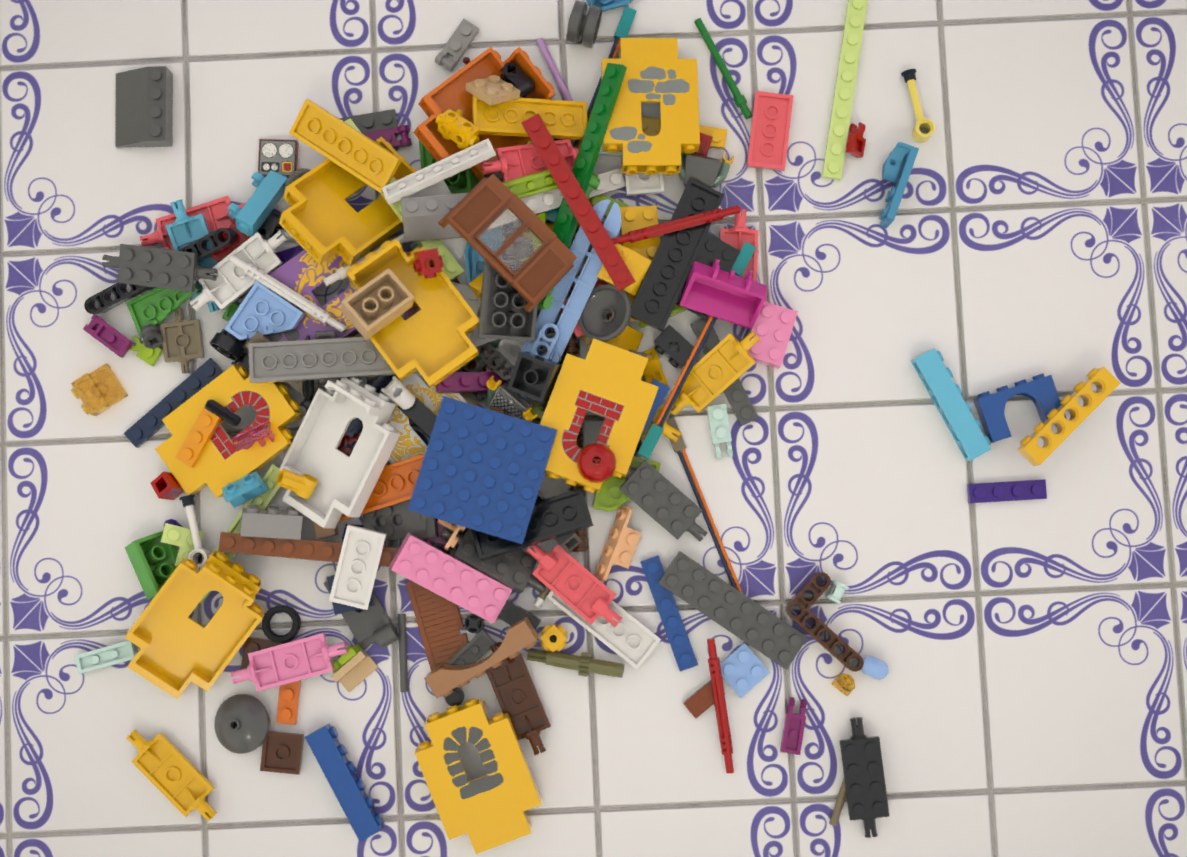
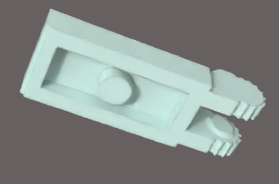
M726 404L707 406L712 444L715 448L716 458L721 459L722 456L720 443H726L728 457H733Z

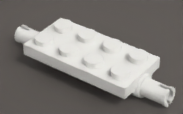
M281 230L269 240H265L257 232L213 267V269L216 268L218 270V274L210 273V275H218L216 281L198 280L203 287L202 293L189 303L194 305L192 307L196 311H199L209 301H214L221 310L226 309L250 290L256 282L255 279L245 274L243 269L230 262L229 258L235 255L269 275L283 263L276 255L275 249L287 241L288 238L284 236L285 234Z

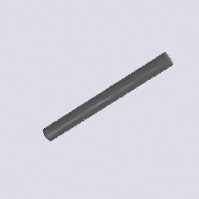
M398 614L400 692H408L406 614Z

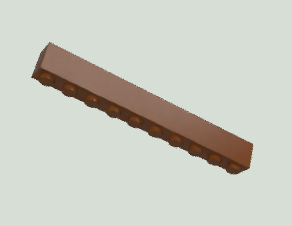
M221 532L219 552L338 562L343 543L308 539L240 536L241 533ZM384 546L379 566L389 567L399 548Z

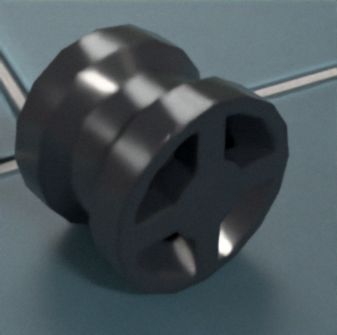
M474 613L467 616L464 621V627L470 633L481 631L485 624L484 619Z

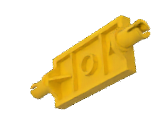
M752 330L741 342L730 333L692 367L679 397L671 409L673 410L671 413L676 416L686 405H691L700 413L750 369L756 361L749 354L748 350L761 340L759 336H756L757 333Z
M136 729L126 737L138 749V755L131 762L185 817L193 810H197L208 822L217 814L205 801V797L215 788L213 784L162 732L152 741H146Z

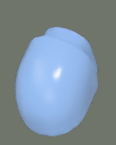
M873 656L866 657L862 667L863 674L878 680L884 679L888 675L887 663Z

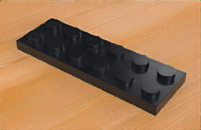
M579 488L536 502L535 507L538 511L530 519L523 545L472 530L479 560L482 562L594 526L583 489Z

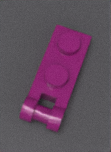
M408 125L362 133L375 142L380 137H383L386 142L392 145L393 149L412 145L411 138L408 136L410 132ZM396 135H401V139L396 140Z
M93 314L91 322L88 325L86 324L83 330L123 358L134 342L101 317Z

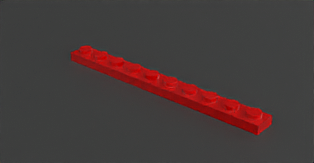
M537 113L522 122L523 128L618 292L636 282L539 114Z

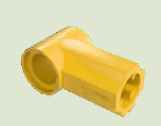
M284 468L279 471L276 480L278 486L294 491L295 494L304 499H310L319 482L309 474L300 475Z

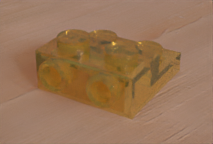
M104 364L92 373H86L71 383L73 395L77 399L80 398L84 403L81 405L82 409L86 414H91L92 416H98L128 396L109 364Z

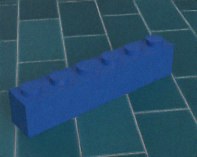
M327 724L307 735L305 739L359 842L381 831L384 821L382 816L375 812L373 799L370 795L367 796L364 791L366 788L361 778L358 779L354 763L352 761L349 762L346 756L347 750L343 744L339 743L335 727Z

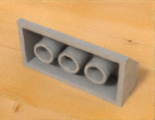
M468 193L401 198L405 243L463 238L450 224L443 229L438 222Z

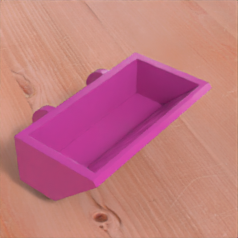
M719 259L714 260L712 267L694 261L687 277L679 306L752 330L767 298V285L752 281V270H748L744 278L735 275V271L732 269L730 273L720 270Z

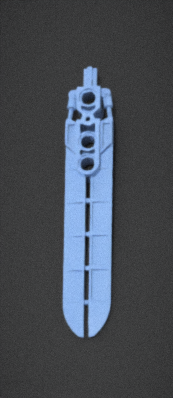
M609 199L593 206L601 222L611 202ZM614 202L603 224L610 238L618 237L621 228V211L616 202ZM581 226L569 249L577 257L572 263L574 267L555 285L551 294L553 301L550 308L541 309L536 320L535 340L526 341L521 352L528 351L541 356L539 349L545 345L548 351L546 355L541 357L558 364L598 280L597 275L603 265L593 248L591 252H588L591 243ZM588 256L579 278L576 279L585 257ZM575 282L576 284H575V286H574V289H573V291H572V293H571V295H570V297H569V299H568V301H567V304H566V306H565V305H563V304H564V302H565V300H566V298H567V296H568V294H569V291H570V289H571L573 283ZM561 309H564L563 312H562V314H561V316H560V319H559V321H558V323H557V325H556V324H555L556 319H557V317H558V315H559ZM550 328H554L556 331L553 338H548L547 336ZM519 394V395H520L521 397H523L525 400H527V398H529V397H526V396H524V395Z

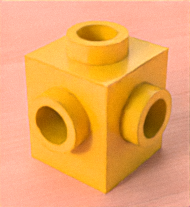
M548 624L540 631L543 634L540 637L542 640L540 644L546 651L551 650L554 652L557 650L559 652L567 645L565 642L568 638L566 636L567 631L561 625L557 626L554 624L550 626ZM551 635H555L557 637L556 642L550 641Z

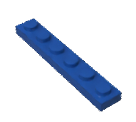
M659 556L640 561L679 671L697 666L698 663L673 594L658 584V581L664 574Z

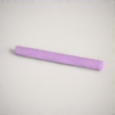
M539 38L536 40V43L563 99L573 101L543 38Z

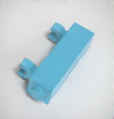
M270 170L266 177L259 172H255L251 178L254 179L252 185L257 187V189L242 209L234 203H231L227 208L230 211L228 216L236 220V229L243 234L250 236L256 234L284 195V185L288 178Z

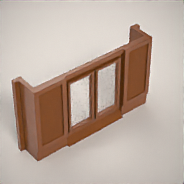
M494 174L488 179L484 177L438 222L443 229L450 224L528 301L523 307L528 313L574 267L572 263L577 259L557 238V235Z

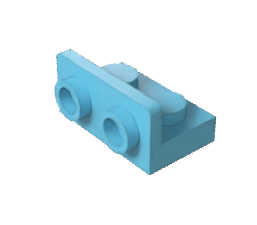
M255 471L233 483H229L222 488L225 501H229L235 508L269 491L258 471Z

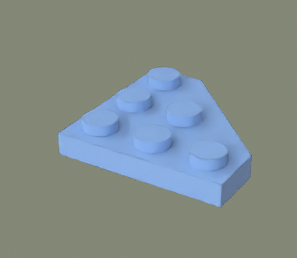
M256 281L224 329L239 340L251 339L257 331L267 336L295 330L305 313Z

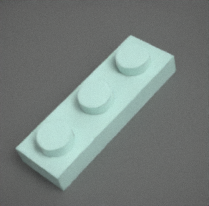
M128 640L74 655L78 673L82 674L129 661L136 654L134 644Z

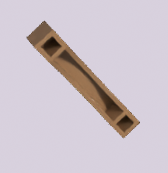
M526 616L508 628L501 645L485 659L467 665L444 664L428 673L424 679L436 698L440 696L447 697L454 692L453 689L457 686L462 688L469 684V679L473 677L480 678L487 673L486 670L492 667L495 669L503 664L502 660L508 657L513 659L519 655L521 649L526 648L528 650L535 646V641H537L539 635Z

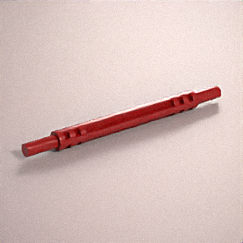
M739 205L722 210L718 208L633 230L626 235L611 238L614 245L626 242L634 243L722 220L723 217L740 213L741 210Z
M710 638L707 639L709 651L708 664L721 753L724 755L726 773L730 774L734 772L732 761L733 748L720 659L717 657L715 639Z

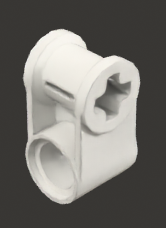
M393 376V380L385 388H382L381 391L402 409H409L415 402V396L402 382Z

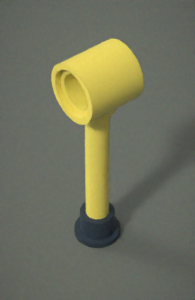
M908 69L903 71L901 76L904 77L905 83L908 84L917 120L912 130V137L915 141L923 143L928 141L934 133L935 125L930 119L924 118L915 84L916 69ZM919 128H925L927 134L921 133Z

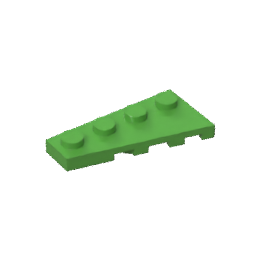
M198 282L195 284V292L156 287L126 302L139 336L141 337L140 330L142 327L149 324L158 326L200 290Z

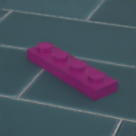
M454 372L436 385L435 388L436 393H487L488 387L486 382L492 376H494L495 382L502 381L498 388L507 382L496 372Z

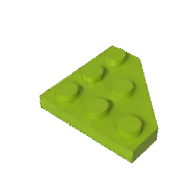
M633 457L630 466L637 468L644 459ZM645 460L659 472L661 463ZM612 476L605 481L600 491H596L593 508L613 512L631 500L619 490L625 482V477L617 478Z

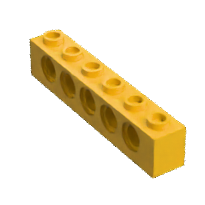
M1105 367L1093 368L1086 375L1088 378L1084 382H1079L1073 388L1074 392L1071 396H1065L1060 401L1062 405L1058 409L1054 408L1047 414L1048 419L1044 423L1040 422L1033 429L1035 432L1031 436H1026L1020 442L1021 446L1017 450L1033 466L1041 465L1120 384ZM1092 383L1097 387L1096 393L1091 389ZM1079 397L1083 399V406H1080L1078 403ZM1066 410L1070 413L1069 420L1064 416ZM1052 424L1057 427L1056 433H1053L1051 430ZM1039 437L1044 441L1043 447L1038 445Z

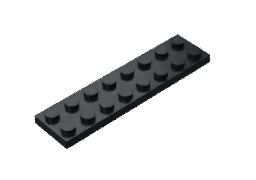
M690 178L670 221L718 209L724 194ZM712 222L663 235L651 265L632 303L631 318L661 332L664 330Z

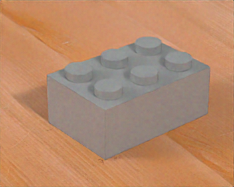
M247 505V508H243L240 536L301 540L303 515L293 507H288L287 510H279V507L267 506V509H259L258 505Z

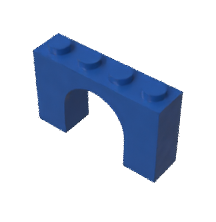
M1044 373L1033 376V381L1026 382V379L1015 382V387L1008 389L1006 385L997 388V393L990 395V392L987 391L979 394L978 399L973 400L984 433L990 440V443L1012 437L1004 415L1005 405L1012 396L1023 395L1029 398L1035 404L1040 420L1043 423L1048 419L1047 414L1054 408L1058 409L1062 405L1051 375L1044 376Z

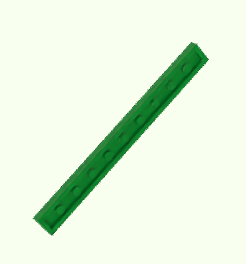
M607 63L572 169L585 194L627 67L621 64ZM563 197L552 231L568 248L577 219Z

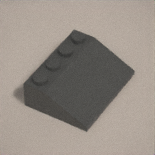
M166 66L143 67L116 73V148L173 147V73Z
M484 259L478 338L534 341L538 304L528 313L523 308L528 301ZM501 259L514 273L525 262Z

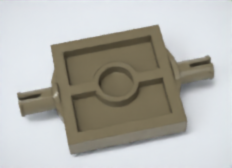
M178 308L175 310V321L160 324L164 361L166 363L181 362L182 373H190L189 361L205 358L201 323L199 319L185 320L183 318V309Z

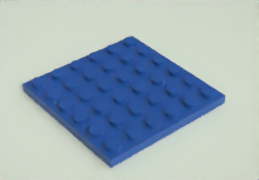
M443 396L408 510L523 545L557 430Z

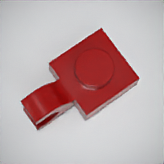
M859 122L857 128V125L851 123L849 127L852 134L848 136L846 153L856 158H863L866 139L863 138V134L866 128L865 124Z

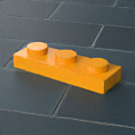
M203 408L175 458L191 468L195 467L221 418Z

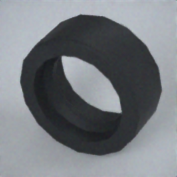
M278 605L270 608L262 619L264 634L274 642H285L293 639L301 627V619L298 612L287 605ZM284 612L293 621L291 630L285 635H278L271 629L270 621L276 613Z

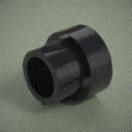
M223 329L221 333L217 332L214 335L210 345L225 357L238 361L245 351L243 345L247 340H239Z

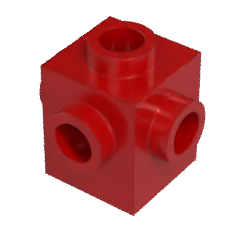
M437 248L413 252L415 258L413 268L418 273V276L424 275L425 279L437 277L436 273L442 272L443 260L439 256Z

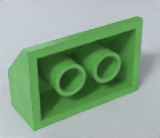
M163 531L135 540L125 547L147 600L153 599L177 567L174 565L178 553L175 545L160 542Z

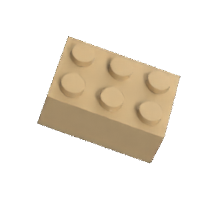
M388 268L341 302V312L360 334L368 340L413 307L414 296Z

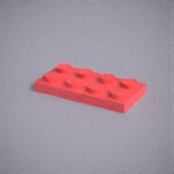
M755 92L747 167L785 170L794 95Z

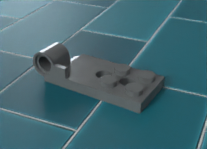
M410 500L363 515L364 528L386 533L385 540L404 539L408 532L418 538L437 537L436 519L409 511ZM398 514L401 515L403 519L401 525H399L396 521V517ZM380 516L385 518L384 526L379 523Z
M326 581L324 585L330 594L328 582ZM373 590L372 599L374 606H370L368 610L362 612L353 610L341 613L362 649L376 641L383 649L400 639L396 631L397 629Z

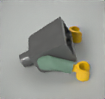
M681 152L679 177L685 182V186L691 178L710 188H716L726 179L730 165L734 161V156H732L731 161L725 159L727 153L720 160Z

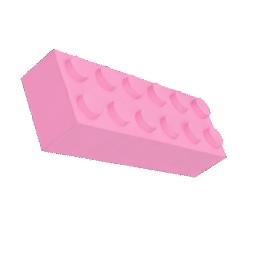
M409 532L389 565L392 571L493 624L512 592V589Z

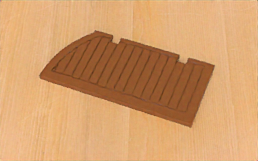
M411 581L406 583V587L430 669L433 671L447 664L469 641L466 633L460 634L459 632L460 628H464L458 605Z

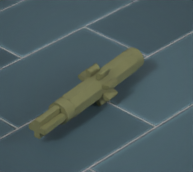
M528 650L527 660L578 670V675L587 677L589 673L622 678L624 673V664L591 658L592 653L583 652L581 656L552 651Z

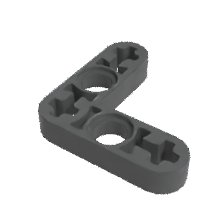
M488 342L475 347L479 355L470 361H476V366L473 369H468L470 363L468 362L456 371L480 372L487 364L504 381L509 383L512 374L509 376L504 369L506 367L513 373L515 366ZM484 349L491 353L489 357L483 352ZM501 358V363L498 366H493L494 360Z

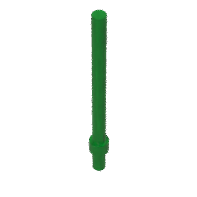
M701 18L696 19L694 23L731 90L736 106L740 107L746 120L751 118L752 114L746 104L745 96L741 95Z

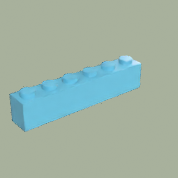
M933 348L911 360V363L965 460L971 461L991 450L989 446L991 445L990 440L986 435L982 434L980 430L981 424L977 418L972 416L971 406L962 398V390L952 380L953 374L951 370L943 364L942 354Z

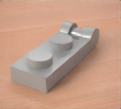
M463 18L442 51L436 56L435 62L439 65H444L448 71L452 72L479 33V28ZM448 54L453 57L451 60L446 58Z

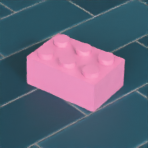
M764 302L752 328L757 333L756 336H759L761 340L748 350L757 363L776 369L781 367L798 311Z

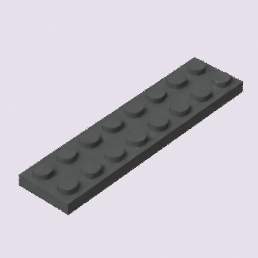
M678 551L658 581V584L786 670L808 638L681 551Z

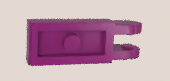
M790 697L785 715L780 752L800 755L806 721L807 700H801L799 714H794L795 698Z

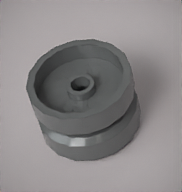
M576 0L568 22L566 41L576 44L582 35V45L593 48L603 8L593 4L587 13L586 2Z

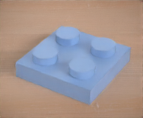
M745 643L741 644L720 663L722 677L741 698L770 673Z

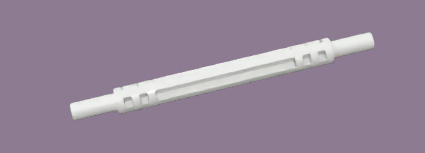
M235 255L229 258V261L243 269L245 274L317 320L331 325L342 333L346 330L347 326L332 318L330 313L253 264H248Z

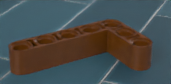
M816 572L787 603L785 612L847 669L854 672L859 671L864 665L863 658L809 610L829 587L831 582L828 574ZM820 575L825 578V583L822 586L816 584V578ZM806 590L812 592V598L808 601L803 598V593ZM797 604L800 611L797 615H792L790 608L792 605ZM811 617L814 620V625L811 628H807L805 620ZM822 631H827L829 634L826 641L820 640L819 636ZM837 644H842L843 651L840 654H836L834 651V647ZM852 657H856L858 660L855 667H850L849 660Z

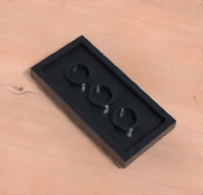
M707 233L695 261L712 267L714 260L719 259V269L729 273L740 250ZM686 281L675 303L677 305L680 304ZM682 307L703 319L707 316L706 314Z

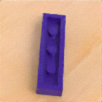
M1046 479L967 484L968 503L1047 499Z

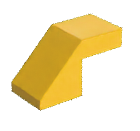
M652 348L641 352L647 354V358H649L643 374L645 381L651 383L654 378L668 386L655 349Z

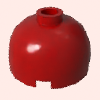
M593 443L587 445L581 450L577 458V468L580 475L585 480L594 483L607 481L612 477L616 469L615 454L604 444Z

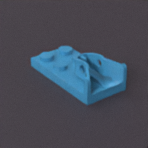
M898 142L883 164L882 179L893 182L894 186L888 191L885 202L888 203L882 209L879 216L881 227L888 228L895 219L919 150L917 147Z

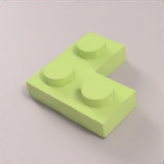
M165 523L160 542L179 546L174 564L177 566L183 558L187 560L189 553L194 550L191 531L189 528ZM199 531L200 539H201V543H202L203 536H204V533H205V532Z

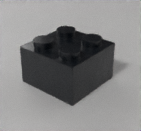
M528 351L519 352L507 389L541 403L548 402L562 365Z

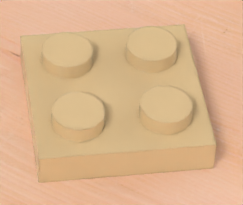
M490 75L487 78L475 79L472 82L466 83V91L490 106L520 98V90L497 75Z

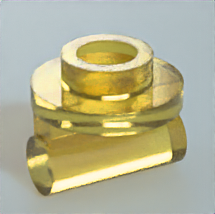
M840 674L831 683L846 696L855 688L854 679L847 674Z

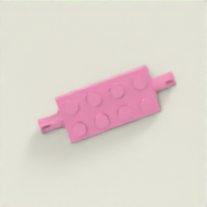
M325 633L251 652L248 653L249 666L245 669L231 672V678L239 676L232 679V682L237 684L246 680L254 681L258 692L334 671L332 657L348 654V648L339 649L347 646V644L343 641L342 643L329 646Z

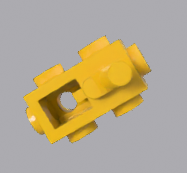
M448 109L444 113H440L435 123L438 124L437 131L442 133L444 139H451L462 150L479 142L480 128L463 118L461 110L458 109L454 112Z

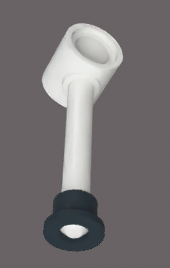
M193 494L180 497L179 500H182L183 507L186 508L194 544V550L189 553L188 559L194 561L198 565L197 567L201 568L212 552L202 548L193 507L195 505V495ZM199 554L204 556V561L201 564L198 561Z

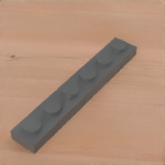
M708 316L705 319L702 318L690 324L697 340L709 319ZM712 328L702 348L705 355L720 343L714 328ZM738 378L724 391V394L742 427L759 417Z

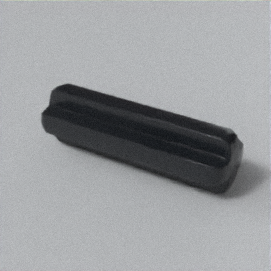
M214 400L207 401L205 409L232 426L239 425L241 417Z

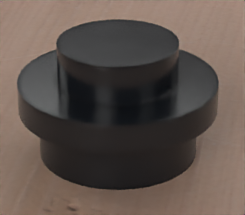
M459 687L453 689V693L445 697V701L450 706H459L464 701V692Z

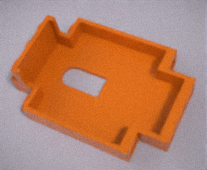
M492 47L488 48L420 100L418 105L429 118L417 126L413 133L437 162L462 151V149L457 147V143L451 139H444L442 133L437 131L438 124L435 123L437 116L448 109L454 112L459 109L463 112L462 117L473 124V94L466 91V83L472 82L475 79L487 78L490 75L500 77L503 74V66L508 62H512L518 65L535 85V91L524 98L552 100L555 96L551 83L544 79L540 69L533 65L528 54L522 51L520 47L514 50L504 62L497 51H494ZM483 134L478 136L479 142L489 138L494 151L497 148L525 145L530 141L529 137ZM493 156L490 159L483 162L497 160V156ZM481 163L470 168L479 180L487 175L483 174Z

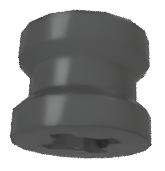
M149 324L140 330L143 343L147 348H156L163 343V338L157 325Z

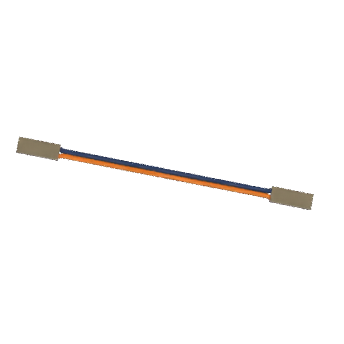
M674 417L666 420L668 425L680 431ZM682 435L678 437L676 442L669 439L674 452L679 455L699 507L703 510V517L731 586L743 593L685 452L686 445Z

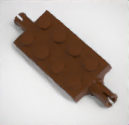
M501 641L496 643V645L490 646L492 652H495L501 645ZM522 654L517 655L513 659L508 657L502 660V665L495 669L490 667L486 672L503 714L508 713L518 740L528 739L534 755H538L540 752L546 751L539 735L540 731L551 727V724Z

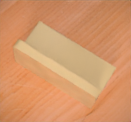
M363 649L331 677L335 682L339 681L348 692H351L376 670L378 665Z

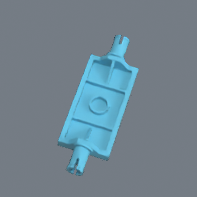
M182 199L170 203L176 220L174 223L166 225L174 250H179L210 233L204 214L188 216ZM210 241L207 242V248L209 250H211L212 243ZM209 257L198 264L201 267L213 268L219 262ZM197 280V282H198V285H199V287H200V290H199L198 292H196V293L192 296V298H195V297H197L200 293H202L203 287H202V285L200 284V282H199L198 280ZM214 301L207 303L210 313L220 310Z

